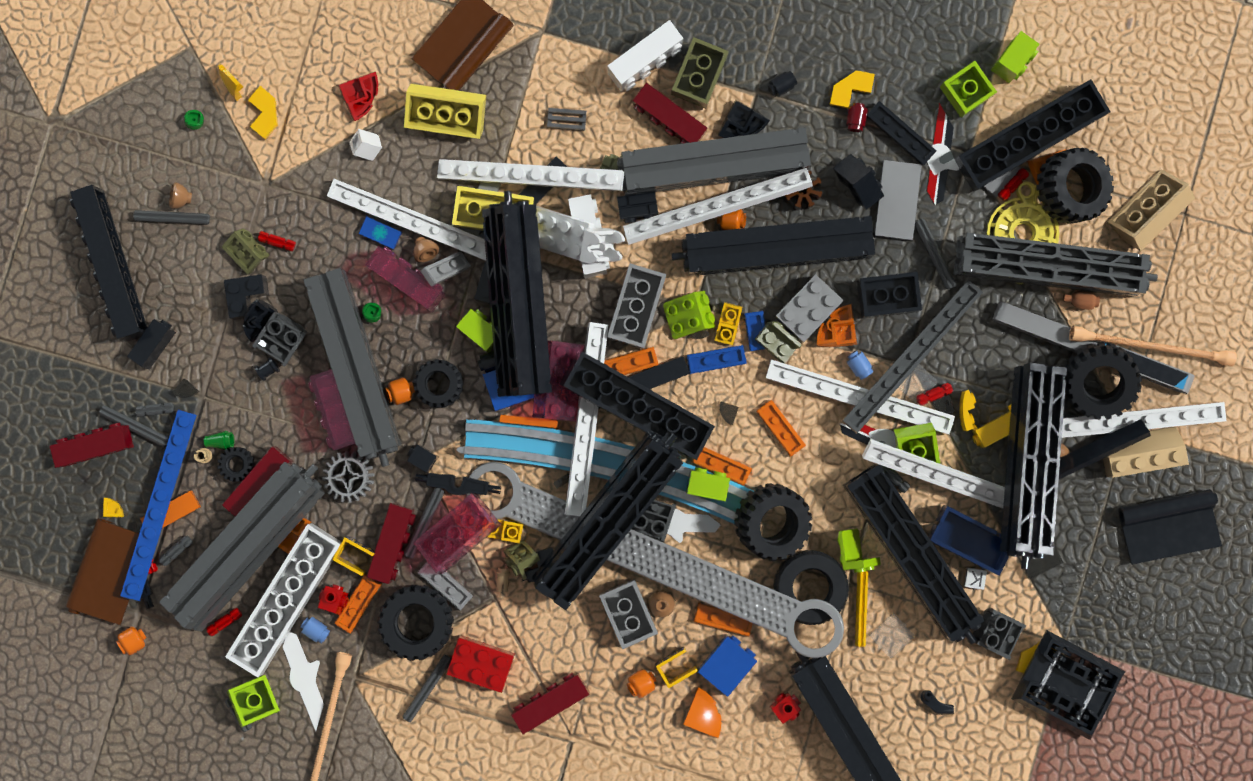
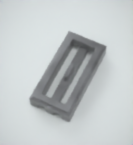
M548 108L547 128L585 131L587 111ZM552 113L580 115L582 118L552 116ZM552 120L582 122V126L552 123Z

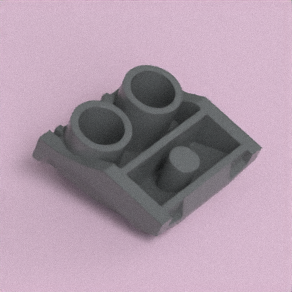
M274 312L252 346L277 359L285 367L308 332L285 315Z
M654 500L632 529L664 543L676 505H669Z
M989 607L981 613L985 620L981 623L982 626L973 631V636L977 640L975 643L1010 660V655L1026 625Z

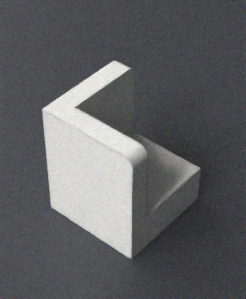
M361 129L357 130L350 141L354 156L371 161L375 159L382 149L377 134Z

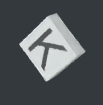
M967 567L964 587L984 590L987 571Z

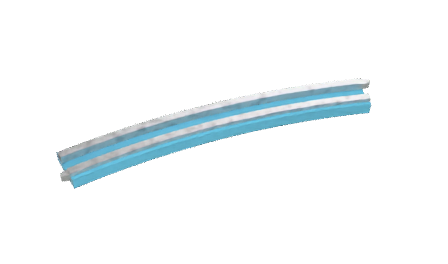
M466 419L465 446L457 448L459 453L464 454V458L517 462L570 471L575 433L530 425ZM595 437L590 476L609 480L634 447ZM683 462L682 466L676 470L674 476L659 493L661 496L695 507L734 524V519L738 518V515L735 514L736 509H740L742 505L740 501L742 498L745 500L748 497L746 494L751 489L730 480L726 501L687 494L686 489L690 470L694 471L695 466Z

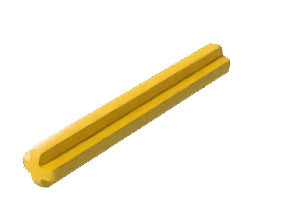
M868 571L857 572L855 646L865 647Z

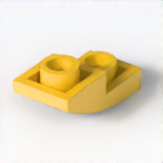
M724 302L714 341L733 345L742 306Z
M969 390L962 391L960 396L959 414L963 431L974 429L973 424H975L973 415L969 414L968 410L975 408L976 400L974 394L970 393Z
M485 517L481 536L520 543L523 524Z

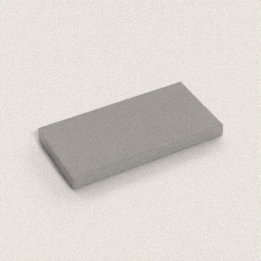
M883 160L880 183L883 187L881 190L884 197L878 201L874 236L913 240L921 164Z

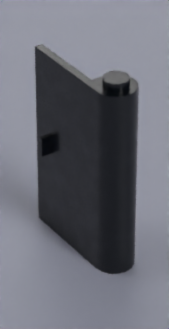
M1208 489L1120 507L1118 510L1131 565L1221 547L1222 543L1213 508L1218 503L1217 494Z

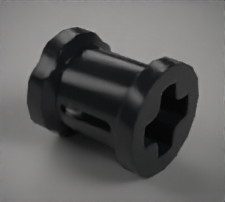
M269 357L268 361L262 365L254 367L262 381H265L266 377L274 372H280L277 363L272 357Z

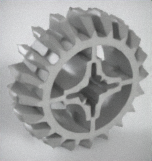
M345 451L344 457L341 452L337 453L338 460L332 456L333 464L326 462V466L330 469H323V473H327L328 477H322V480H328L329 482L324 485V488L331 487L328 494L335 492L334 499L339 498L341 495V502H344L347 497L348 502L352 503L353 496L356 501H359V494L362 497H366L364 489L371 491L367 484H374V481L369 480V477H374L375 473L368 472V470L373 469V466L366 467L369 460L362 462L363 457L358 456L356 458L357 452L355 451L352 452L351 457L349 451ZM350 461L357 463L363 473L354 472ZM344 462L345 466H343V472L341 474L334 475L337 466L340 463ZM348 471L350 474L358 476L351 478L349 482H347L348 479L340 478V476L347 475ZM357 479H363L360 488L353 492L354 482ZM334 481H342L347 492L340 490Z

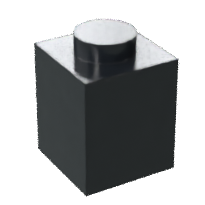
M417 444L416 447L412 446L409 450L407 461L424 472L429 473L439 456Z

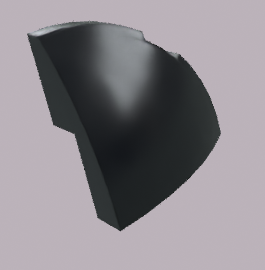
M735 99L720 128L718 136L729 138L757 134L766 127L770 119Z
M256 299L248 307L244 315L243 329L251 342L257 339L274 312L278 313L277 309L260 299Z

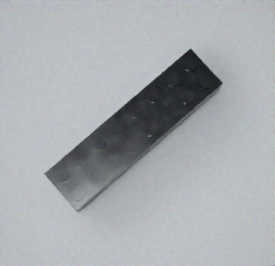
M1092 79L962 153L954 160L972 191L975 192L1103 118L1111 111Z
M89 185L71 191L72 198H70V203L73 209H76V222L83 231L81 235L82 241L88 247L89 253H87V256L95 269L93 275L101 288L99 289L101 299L105 300L107 306L105 313L111 319L113 325L111 326V332L119 340L131 341L140 338L147 329V324L104 190L94 185Z
M582 351L576 353L559 384L645 433L649 432L651 435L656 433L664 442L671 433H674L678 438L672 446L695 460L698 459L715 427Z

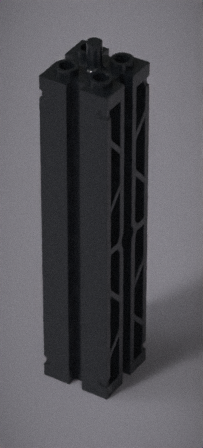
M504 191L505 202L490 204L489 208L482 209L496 381L498 384L497 393L498 397L552 392V387L550 384L551 375L536 204H528V201L512 203V191Z
M872 216L686 234L685 239H682L681 242L682 252L671 253L672 261L684 260V272H688L689 277L698 274L709 275L870 259L875 255Z
M1027 363L1024 366L1014 367L1015 379L1013 380L1000 552H1007V556L1011 557L1022 556L1021 569H1029L1030 559H1045V555H1053L1054 547L1052 544L1055 535L1066 387L1065 376L1067 374V368L1045 366L1044 364Z
M646 432L642 437L643 439L638 442L546 558L540 569L532 576L533 582H535V589L546 597H550L564 610L569 608L571 602L577 598L674 476L676 470L682 466L681 455L672 446L678 438L674 433H671L664 442L656 433L651 435L649 432Z
M873 464L842 486L848 492L850 498L945 639L957 643L966 638L970 645L975 643L977 640L971 631L979 629L982 626L981 623L985 620L978 613L977 608L888 476L884 473L882 467L879 464Z
M796 652L800 661L791 666L789 673L855 781H901L835 670L830 665L827 657L810 658Z

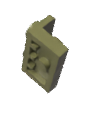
M244 228L234 231L222 246L247 275L252 273L262 260L269 257L265 248Z
M778 321L767 322L754 340L781 363L785 364L794 351L801 348L802 344L798 342L797 336L792 333L789 334L784 330L785 326Z
M524 540L503 550L506 556L504 558L505 564L509 569H512L515 576L519 575L523 580L527 579L524 569L530 568L540 561L538 554Z

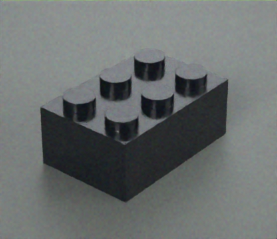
M918 272L867 277L857 280L861 318L914 313L922 310Z

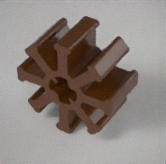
M819 177L812 182L813 187H818L821 184ZM813 187L807 188L805 194L803 192L800 194L797 191L785 195L784 200L788 203L789 200L796 197L797 201L793 209L799 210L802 200L805 201L807 209H810L815 204L810 196L819 200L822 191L812 190Z

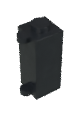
M153 319L127 357L139 366L150 370L176 333L171 328L172 325L164 319L161 321Z

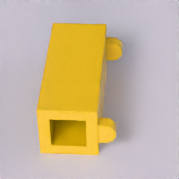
M1011 405L1008 406L1009 412L979 428L975 424L973 425L974 429H972L974 435L972 439L977 446L980 445L981 448H985L1009 435Z

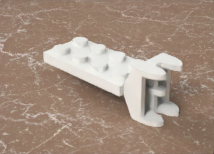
M536 206L540 248L584 263L616 262L622 259L623 256L613 247L614 243L620 244L625 241L624 236L619 231L610 228L594 227L595 223Z

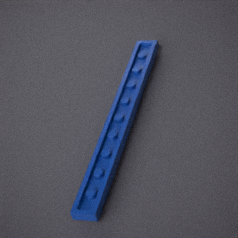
M177 410L120 595L122 597L137 601L141 599L197 416L195 414Z

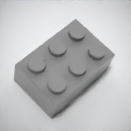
M815 274L774 318L782 323L786 330L797 336L802 344L844 300Z
M635 578L599 594L622 649L658 634Z

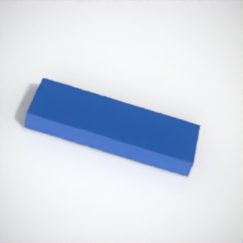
M743 345L687 355L690 374L747 364Z

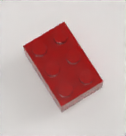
M461 635L458 638L446 675L502 693L515 653Z

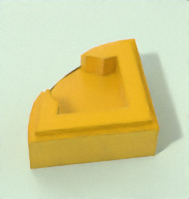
M103 498V517H124L123 509L117 501L111 498Z

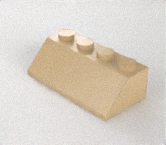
M1161 169L1108 221V224L1129 245L1142 251L1195 197L1188 183Z
M1170 427L1150 431V437L1103 458L1106 477L1114 478L1189 465L1186 445L1177 428Z

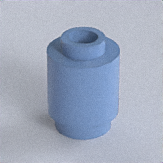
M856 350L847 356L849 360L846 363L860 380L874 372L872 365L862 351L858 353Z
M314 617L306 618L301 625L303 629L301 633L316 643L322 644L330 633L327 626Z

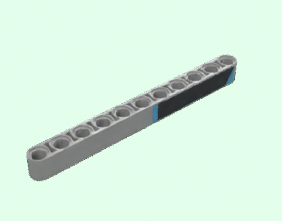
M1004 302L998 303L992 319L999 324L1075 353L1080 348L1082 350L1087 349L1086 345L1093 344V346H1098V342H1100L1095 340L1083 342L1070 341V327ZM1125 349L1127 354H1130L1135 361L1141 378L1183 394L1189 393L1195 377L1193 374Z

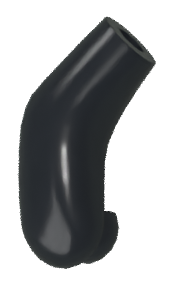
M925 690L921 693V701L932 713L936 715L954 714V706L939 702L930 690Z

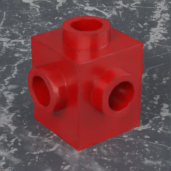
M335 584L332 587L325 586V589H322L319 595L320 602L318 608L341 615L343 608H346L348 604V593L343 591L344 587Z
M788 692L786 694L781 693L774 699L775 702L770 705V708L782 724L788 720L793 721L800 715L801 708L798 705L801 702L795 694L791 696Z

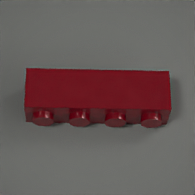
M647 82L633 99L634 110L641 115L645 113L650 117L649 121L654 125L658 126L660 124L665 128L664 131L669 136L679 138L680 144L698 142L707 132L708 128Z
M115 423L109 425V429L103 430V428L91 430L92 434L89 435L80 433L73 435L74 439L68 440V438L56 440V444L50 445L55 468L70 466L134 448L129 426Z
M272 446L222 506L236 517L270 477L280 469V466L284 462L292 464L293 460L279 448Z
M390 503L367 578L386 584L396 580L399 571L396 567L398 562L401 563L404 556L402 548L404 544L408 543L410 537L408 529L410 525L413 526L416 515L413 514L414 509Z
M569 673L563 677V682L558 685L556 682L549 685L545 693L540 694L538 692L530 697V702L525 705L522 702L513 708L514 711L511 716L523 735L590 695V691L579 673Z

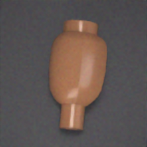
M1077 291L1072 295L1064 294L1063 301L1071 302L1076 308L1092 310L1094 307H1099L1100 296H1096L1093 292Z

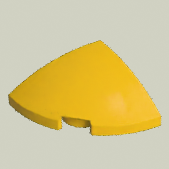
M220 63L218 70L221 79L229 93L238 101L242 97L239 91L243 86Z

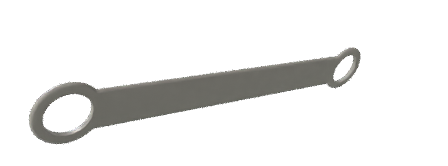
M489 462L482 464L469 476L478 480L489 471H497L506 475L512 483V499L506 507L500 510H488L480 505L475 493L466 494L470 507L483 518L502 519L508 517L562 540L580 517L565 515V500L521 482L517 473L503 463ZM633 529L628 532L607 559V561L787 638L790 646L803 656L810 658L827 656L842 641L844 634L843 620L838 610L830 603L819 599H809L801 602ZM820 609L832 618L835 631L833 638L827 645L821 648H809L801 644L796 638L794 624L797 617L805 610Z

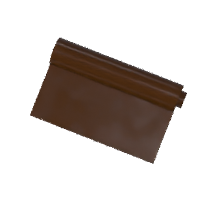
M460 0L411 59L443 86L442 88L460 91L512 29L514 24L503 14L497 13L483 0Z
M97 518L66 603L69 612L74 614H80L81 612L121 625L130 599L120 595L140 533L117 526L111 521Z

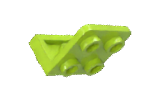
M705 291L693 292L663 304L674 339L716 327L714 323L715 317L711 313L709 298Z
M858 529L839 531L838 544L841 550L840 562L843 570L854 569V573L874 570V566L881 565L880 557L862 558Z

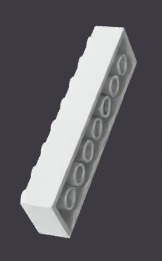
M307 524L225 657L256 677L263 675L332 564V559L342 542L314 524Z

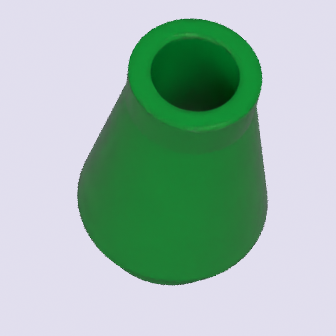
M223 431L205 436L204 445L205 447L229 449L234 446V435L232 432Z

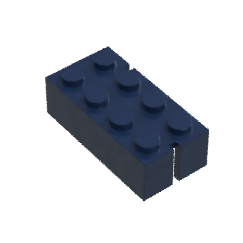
M943 505L935 520L939 522L938 525L933 524L928 534L931 542L1000 576L1009 558L1007 552H1000V544L1002 543L1001 533L949 506Z

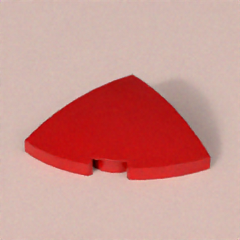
M376 71L338 85L354 121L365 116L373 107L371 104L374 96L378 94Z

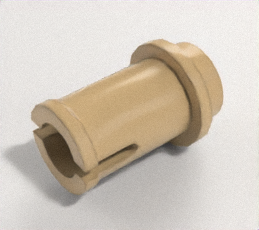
M207 448L197 450V454H194L195 460L201 463H208L212 459V452Z
M498 567V571H496V591L508 592V580L511 572H509V568Z

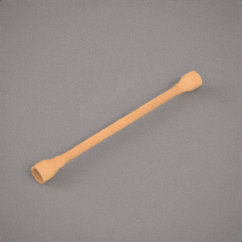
M1072 326L1069 332V340L1075 342L1095 340L1210 359L1221 365L1231 367L1235 365L1237 354L1234 351L1208 352L1098 334L1079 326Z
M337 652L336 677L331 692L330 704H328L327 716L324 721L323 733H321L316 762H314L313 774H311V781H318L320 767L326 750L327 738L330 733L334 709L342 683L341 680H343L342 678L351 663L352 655L345 652Z

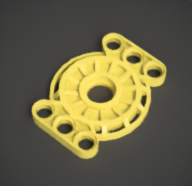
M1023 182L1016 189L1018 198L1008 200L997 207L987 224L986 235H990L992 227L994 228L993 236L1015 238L1014 229L1020 224H1025L1032 231L1030 240L1057 244L1059 241L1057 218L1053 219L1048 215L1049 211H1045L1042 205L1037 202L1039 191L1036 190V185L1031 182ZM1026 185L1030 188L1031 192L1028 196H1024L1021 193L1022 186ZM1012 202L1013 206L1008 207L1006 210L1001 209L1006 204ZM998 212L1000 214L995 223H992L994 216ZM1053 227H1055V232H1056L1055 239L1053 238V237H1054V229H1053Z

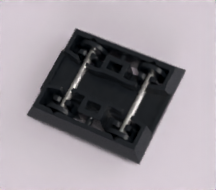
M1046 630L1011 699L1091 740L1116 693V689L1125 671ZM1061 653L1069 657L1071 656V653H1073L1081 657V659L1079 660V662H1076L1062 655ZM1085 660L1091 662V664L1093 665H1091L1090 668L1094 669L1098 673L1083 666ZM1039 697L1055 705L1054 711L1044 707L1046 702L1039 699ZM1060 709L1068 712L1066 717L1058 714Z

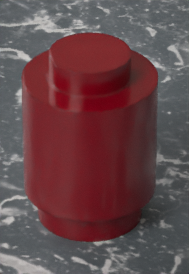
M853 103V106H849L846 122L848 131L863 132L868 112L864 104Z

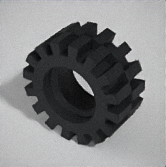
M231 447L224 450V453H221V458L217 462L219 463L217 467L221 471L219 472L220 475H223V478L232 482L243 481L252 471L253 466H255V463H253L255 459L251 456L252 453L240 447ZM234 457H239L243 461V468L238 472L232 471L229 466L230 460Z

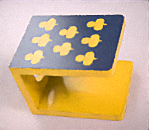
M349 536L344 537L332 560L361 576L365 575V570L346 561L340 555L347 543L371 556H374L375 550Z
M685 647L678 649L655 663L668 688L698 671L697 667L694 666L670 681L663 672L661 666L685 653Z

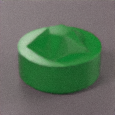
M189 110L184 116V123L189 129L197 130L203 126L204 116L198 110Z
M376 303L364 305L362 309L363 319L370 323L377 322L381 318L380 306Z

